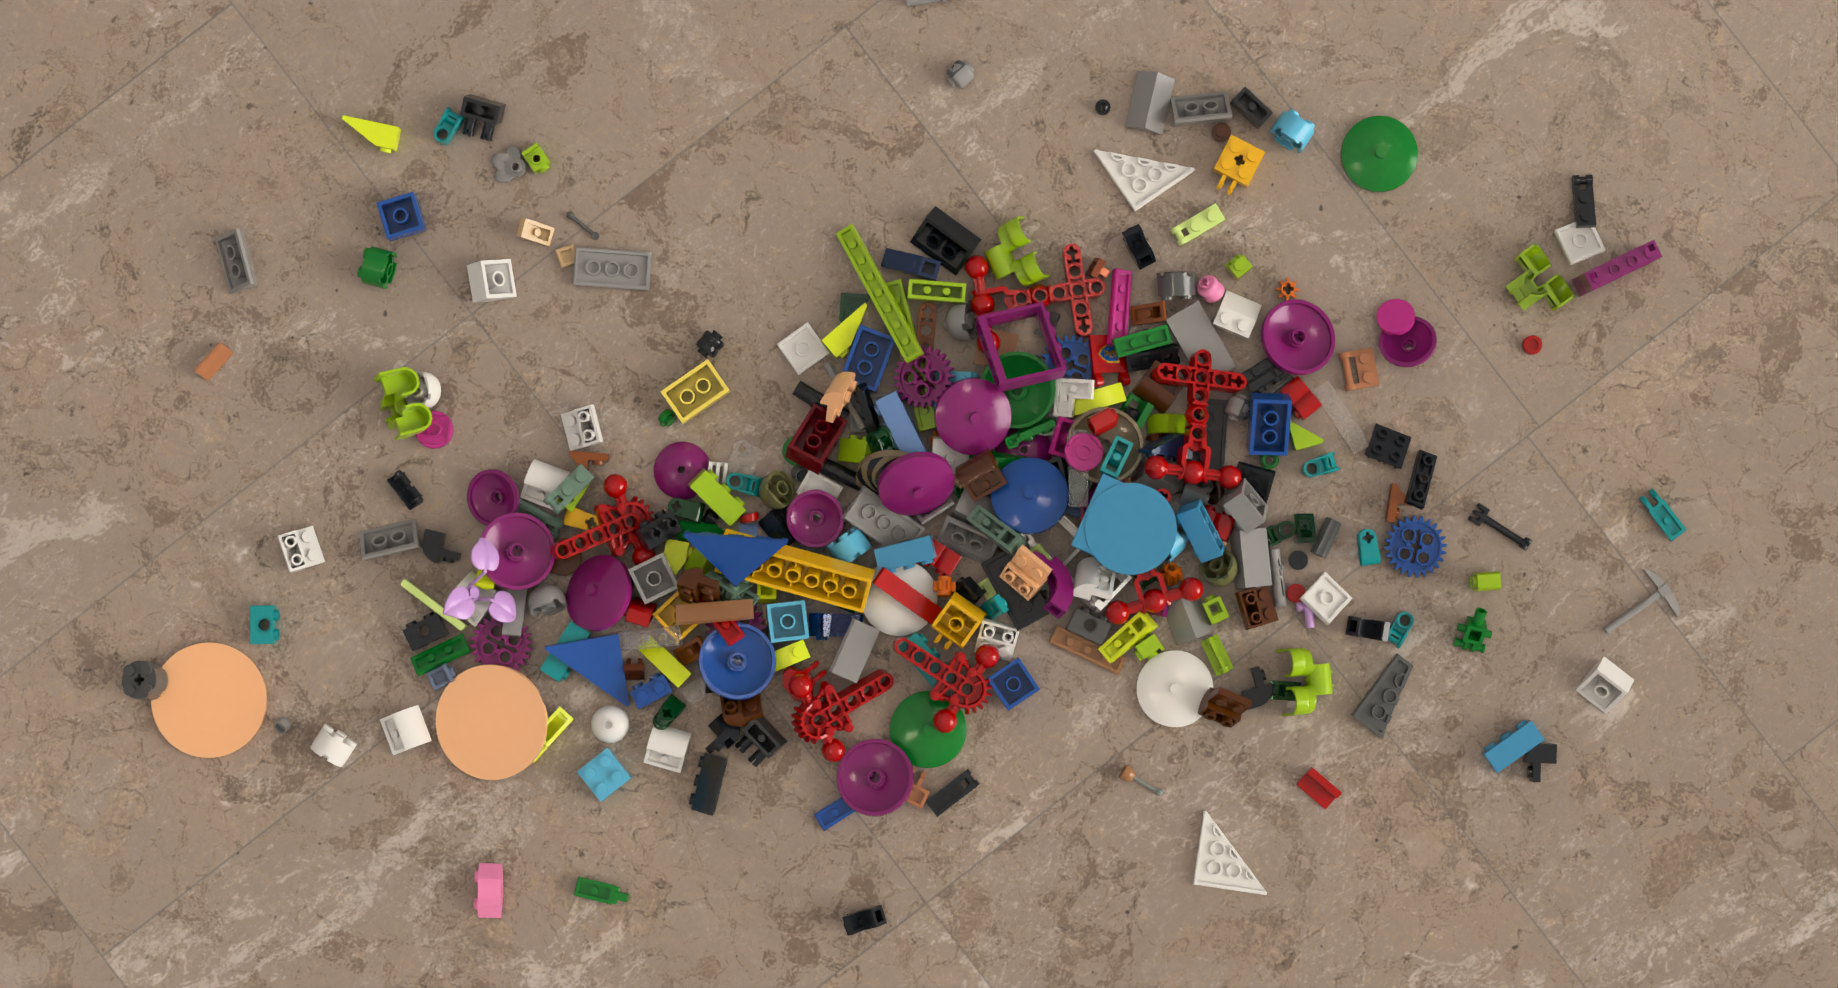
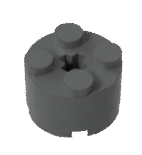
M1186 271L1164 272L1165 276H1161V273H1156L1157 296H1161L1162 300H1173V296H1180V299H1192V295H1196L1195 271H1191V275H1187Z
M134 661L123 669V690L131 698L155 700L167 688V673L158 663Z

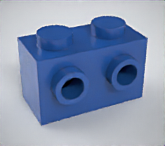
M657 673L649 678L650 682L644 685L640 682L632 687L633 691L629 693L638 710L674 691L664 674L660 676Z

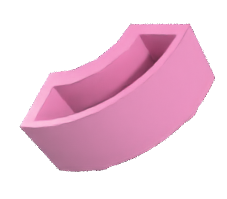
M479 863L478 871H475L474 881L478 883V898L474 899V910L478 911V918H502L503 866L502 864Z

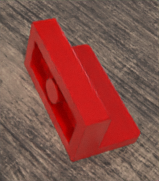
M1312 767L1297 782V786L1324 809L1342 794L1341 791Z

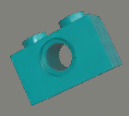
M1116 435L1098 473L1117 480L1134 443Z
M275 605L250 606V644H277V640L280 638V631L277 629L280 612ZM264 619L268 620L270 624L267 630H263L261 627V622Z

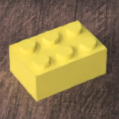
M707 359L660 392L682 424H685L731 391Z

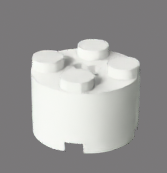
M324 724L310 748L320 757L324 756L327 758V761L342 767L357 746V743L349 738L346 739L347 735L340 730L334 732L332 727Z

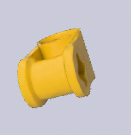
M574 508L573 512L567 510L563 520L565 525L583 530L589 529L590 525L587 524V521L592 520V518H594L596 525H599L596 515L584 512V510Z

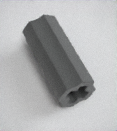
M1326 517L1310 552L1325 559L1340 529L1341 523Z

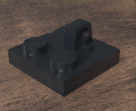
M1238 461L1237 468L1241 472L1242 479L1245 478L1267 504L1276 471Z

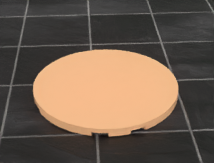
M199 643L178 651L162 666L168 677L167 688L159 695V698L151 700V707L159 731L175 748L186 754L201 758L221 757L239 750L257 734L266 715L267 689L259 669L246 654L232 646L221 643Z
M492 664L472 667L456 676L454 681L448 684L440 697L436 711L438 740L449 760L466 774L484 780L505 779L525 770L541 752L547 736L548 717L546 706L535 685L517 670L503 665Z

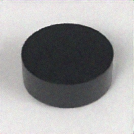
M1294 551L1290 554L1288 562L1293 569L1301 570L1307 566L1308 557L1302 551Z

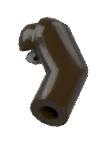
M1213 481L1214 488L1209 494V504H1217L1224 496V488L1218 481Z

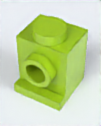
M537 142L521 153L535 174L546 172L550 168L549 165L552 164ZM535 156H540L539 162H534Z
M1240 254L1224 265L1235 280L1239 279L1253 267L1247 258Z
M1213 594L1204 598L1205 603L1201 605L1210 625L1230 617L1220 596L1215 597ZM1212 605L1217 606L1216 612L1211 611L1210 608Z
M1154 633L1134 646L1136 649L1134 653L1139 661L1146 657L1150 660L1158 654V649L1160 651L1165 650Z

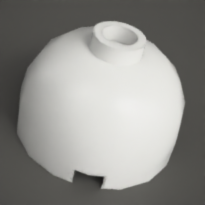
M415 371L419 377V388L411 396L405 398L407 404L421 403L431 408L436 405L441 396L440 382L431 373Z
M614 705L599 708L591 720V729L594 736L605 743H616L622 740L630 727L626 712Z

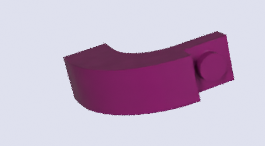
M1035 551L1034 554L1053 569L1047 577L1050 596L1043 609L1059 619L1067 612L1073 599L1074 588L1071 575L1066 566L1057 557L1054 556L1051 560H1048L1045 555Z

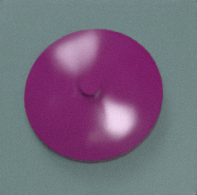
M1293 299L1278 304L1266 315L1261 327V343L1266 356L1277 368L1292 375H1308L1321 369L1330 360L1335 348V333L1331 321L1319 307L1308 301Z
M982 378L961 379L946 388L939 397L934 413L935 427L940 438L951 449L966 455H977L987 448L990 450L994 449L1003 441L1011 424V407L1006 395L1003 392H997L996 386L992 382Z
M913 452L895 459L886 466L879 477L877 489L881 502L890 511L900 515H920L936 509L948 499L954 488L955 477L948 461L940 455L931 452Z
M525 513L502 515L493 520L480 537L489 540L498 551L499 564L497 569L494 571L487 570L485 575L502 588L509 590L531 588L544 580L553 567L555 558L550 554V548L554 544L552 534L546 525L531 515Z
M597 555L587 559L577 568L569 581L566 592L567 611L576 625L589 631H602L619 621L627 610L632 595V579L626 565L612 556Z
M882 739L865 740L851 747L841 759L837 770V786L841 797L849 807L866 816L878 817L896 811L907 801L914 784L913 767L906 753L894 743Z

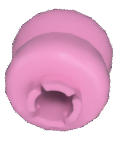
M1212 275L1202 277L1197 284L1196 290L1198 294L1208 303L1219 301L1224 294L1223 284Z

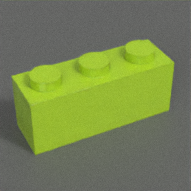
M909 279L907 300L949 304L965 303L966 283Z
M703 468L688 483V486L731 526L746 511L742 507L745 503L738 496L733 498L729 494L732 490L724 482L720 485L716 481L718 476L711 469L707 472Z

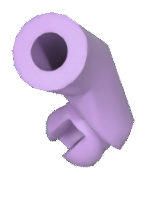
M1297 602L1296 610L1297 612L1304 613L1305 627H1315L1314 613L1303 602Z

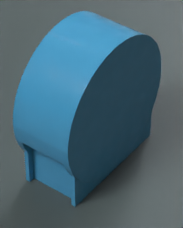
M1103 474L1071 546L1092 555L1100 565L1112 572L1122 575L1145 573L1159 566L1170 554L1177 535L1176 517L1169 502L1155 489L1139 483H1123Z

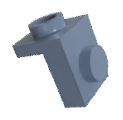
M448 663L426 673L434 691L453 682L454 676L457 675L453 666H449Z

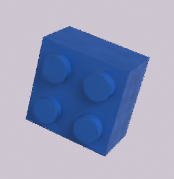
M414 192L376 203L387 240L390 242L427 231L417 195Z
M1019 657L987 677V679L991 680L989 682L1008 711L1040 690Z

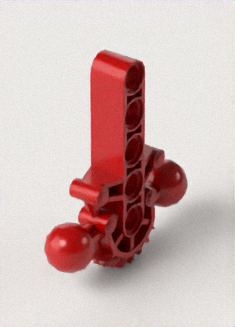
M611 474L605 479L603 487L606 494L615 499L616 504L614 506L605 504L595 505L594 512L596 513L599 525L558 541L550 548L551 556L559 560L569 558L606 542L612 556L618 557L624 555L627 546L632 543L635 549L632 554V562L636 566L656 556L653 549H644L634 531L639 527L638 524L646 519L652 520L653 518L650 515L654 514V512L648 511L650 505H644L643 499L638 501L637 496H634L631 501H627L625 496L627 481L619 474ZM611 511H613L618 517L614 518V516L611 514ZM628 517H631L633 520L631 527L626 522ZM611 524L616 527L614 534L609 530ZM594 531H596L599 535L597 541L593 540L592 533ZM623 534H625V537H624V538H625V542H624V543H623V540H622V535H623ZM577 538H579L582 543L580 548H577L575 546V540ZM560 545L564 548L562 556L557 551Z
M899 637L894 640L893 650L898 655L937 680L929 692V698L934 701L946 700L950 703L946 709H941L934 715L933 725L937 731L941 733L953 731L957 725L956 714L960 708L965 710L966 715H969L970 709L973 713H977L976 706L981 710L983 709L981 702L988 704L989 701L984 698L985 696L991 697L992 695L987 692V689H992V686L986 685L991 680L984 679L982 674L986 668L994 667L998 663L999 652L995 646L991 644L980 646L975 653L976 664L972 668L969 666L963 652H955L946 665L906 638ZM901 641H905L907 644V648L903 652L898 650V643ZM916 652L923 654V659L920 662H915L914 660ZM933 662H937L939 665V669L935 673L930 671V665ZM962 666L966 668L965 676L960 674ZM948 673H953L955 676L952 683L946 682V675ZM968 683L971 690L969 693L964 694L962 686ZM949 688L954 691L949 696L944 694Z
M878 669L836 693L834 687L828 681H822L820 684L821 689L815 697L811 695L813 688L811 679L805 674L794 675L788 684L789 691L794 697L800 698L803 702L799 707H794V710L797 712L791 714L795 719L791 721L792 725L795 726L794 732L798 733L800 739L804 738V741L807 743L811 741L812 744H816L818 739H822L821 751L825 760L829 762L840 761L845 755L846 750L841 740L833 738L835 730L852 732L854 726L850 721L848 713L892 688L894 678L887 671ZM886 676V680L880 683V679ZM870 686L869 690L864 693V688ZM853 695L852 701L847 703L848 697ZM837 705L836 710L834 712H830L831 707ZM820 715V719L814 722L815 716ZM836 721L838 724H836V726H832L831 723Z

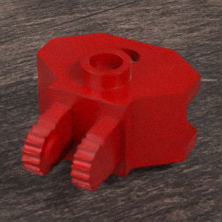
M818 660L802 669L789 666L784 670L783 687L794 701L803 703L800 698L794 697L789 691L788 684L794 675L805 674L811 679L813 685L811 695L814 696L816 682L827 674L825 669L821 670L814 677L810 674V671L820 664Z

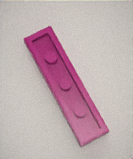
M1112 269L1106 345L1113 346L1112 339L1126 336L1128 333L1132 271Z

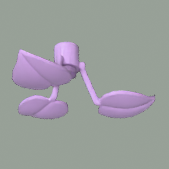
M479 538L471 550L470 559L476 569H483V571L468 584V587H456L450 592L444 605L443 615L461 620L468 619L473 615L475 609L473 601H490L491 604L488 607V612L492 618L503 623L512 622L516 618V605L513 597L508 592H496L493 599L490 597H479V589L474 586L486 574L487 570L494 571L499 564V554L495 546L489 540Z

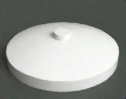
M914 563L915 567L905 570L903 566L896 568V572H893L895 576L937 605V592H933L934 580L924 567ZM878 565L874 568L875 573L873 580L879 573ZM873 583L871 584L864 614L876 629L893 636H905L915 633L927 625V621Z
M1178 650L1165 651L1148 660L1142 667L1136 684L1138 702L1145 714L1158 724L1168 727H1183L1194 723L1202 717L1198 714L1199 705L1206 691L1210 687L1213 688V680L1208 668L1196 656Z

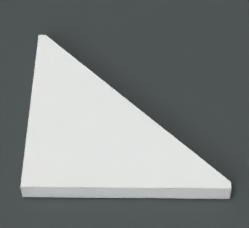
M1097 149L1093 151L1134 212L1195 171L1193 167Z
M1203 811L1193 884L1267 895L1266 890L1208 812Z

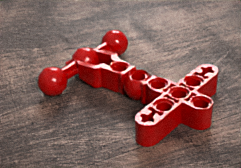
M1072 243L1065 246L1062 252L1066 283L1056 284L1053 287L1051 285L1046 287L1037 284L1030 289L1027 288L1026 291L1023 289L1008 290L1005 286L986 289L984 276L989 271L987 260L980 255H974L967 259L965 263L966 274L973 278L975 290L971 292L974 295L971 300V309L975 315L981 316L994 313L995 302L990 295L995 294L1004 295L1005 299L1003 302L1006 305V310L1043 302L1045 307L1053 302L1057 304L1069 302L1074 333L1079 338L1088 337L1092 331L1093 325L1088 299L1100 297L1105 291V283L1099 278L1085 280L1080 248ZM1069 249H1071L1073 253H1076L1073 256V263H1070L1071 255L1067 254ZM1076 268L1079 271V275L1076 277L1071 276L1069 270ZM1098 284L1101 287V291L1098 293L1093 292L1091 285ZM1080 287L1082 294L1075 295L1072 288ZM1056 289L1061 290L1063 297L1056 298L1053 291ZM1037 292L1043 293L1044 300H1036L1034 294ZM1017 295H1023L1026 299V302L1023 304H1019L1016 301L1015 297ZM1078 305L1083 306L1085 313L1078 314L1075 307ZM1081 319H1084V321H1083L1084 327H1087V328H1088V329L1085 331V333H1083L1082 330H1079V328H1080V326H1081V324H1082V323H1081ZM991 326L989 329L998 351L1001 346V340L999 335L993 332ZM978 336L977 347L982 353H984Z
M1201 349L1191 355L1189 366L1162 363L1152 371V379L1159 384L1187 387L1188 408L1184 415L1187 425H1185L1187 430L1184 434L1183 445L1177 450V464H1169L1163 457L1155 455L1145 461L1144 472L1149 478L1154 480L1161 479L1165 475L1177 476L1178 481L1183 479L1189 484H1198L1201 481L1206 484L1208 480L1218 481L1223 488L1234 489L1240 484L1242 479L1241 472L1237 467L1225 465L1220 470L1208 469L1210 466L1211 448L1207 446L1206 441L1207 433L1205 428L1209 418L1208 410L1206 409L1208 403L1206 402L1209 399L1210 391L1237 393L1246 387L1247 379L1241 373L1211 369L1212 357L1210 352L1205 349ZM1198 356L1203 358V364L1198 361ZM1178 372L1184 375V380L1178 377ZM1197 374L1202 377V382L1197 380ZM1215 377L1219 378L1220 385L1215 382ZM1195 393L1200 395L1201 401L1195 398ZM1194 412L1199 414V420L1194 417ZM1193 430L1198 433V439L1193 437ZM1188 449L1200 453V462L1195 460L1187 461Z
M1160 488L1156 490L1162 492L1163 495L1166 494L1167 498L1165 499L1170 502L1171 494L1167 489ZM1083 513V514L1081 515V517H1080V523H1081V521H1082V519H1083L1085 513ZM1155 569L1137 574L1133 585L1138 600L1127 604L1120 600L1110 602L1105 610L1106 618L1112 624L1119 625L1126 622L1130 614L1140 611L1143 614L1146 611L1158 613L1166 605L1171 606L1172 601L1181 598L1190 602L1196 601L1203 594V584L1197 578L1187 577L1180 583L1178 588L1167 591L1162 574L1156 572ZM1156 576L1161 590L1150 589L1143 595L1139 581H1148L1151 577Z

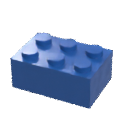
M863 325L859 326L843 372L856 373L855 381H857V387L860 383L865 382L869 391L877 393L895 345L892 336Z
M1250 394L1246 446L1249 455L1288 456L1292 399L1289 394Z

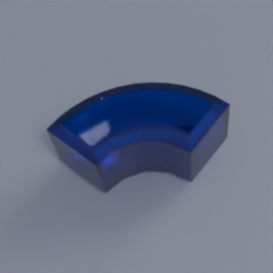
M809 613V636H816V640H827L828 637L844 638L852 618L863 622V615Z

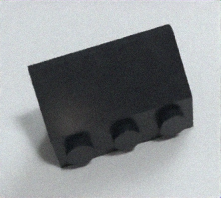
M935 206L926 216L910 242L934 260L941 261L942 266L954 275H957L967 259L973 254L981 239Z
M707 752L704 756H700L698 767H701L700 775L696 774L693 786L697 787L695 794L691 793L689 804L692 805L691 810L711 816L715 814L728 762L727 757Z

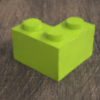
M849 435V438L840 439L837 460L859 464L863 458L871 454L865 436H862V440H860V436Z

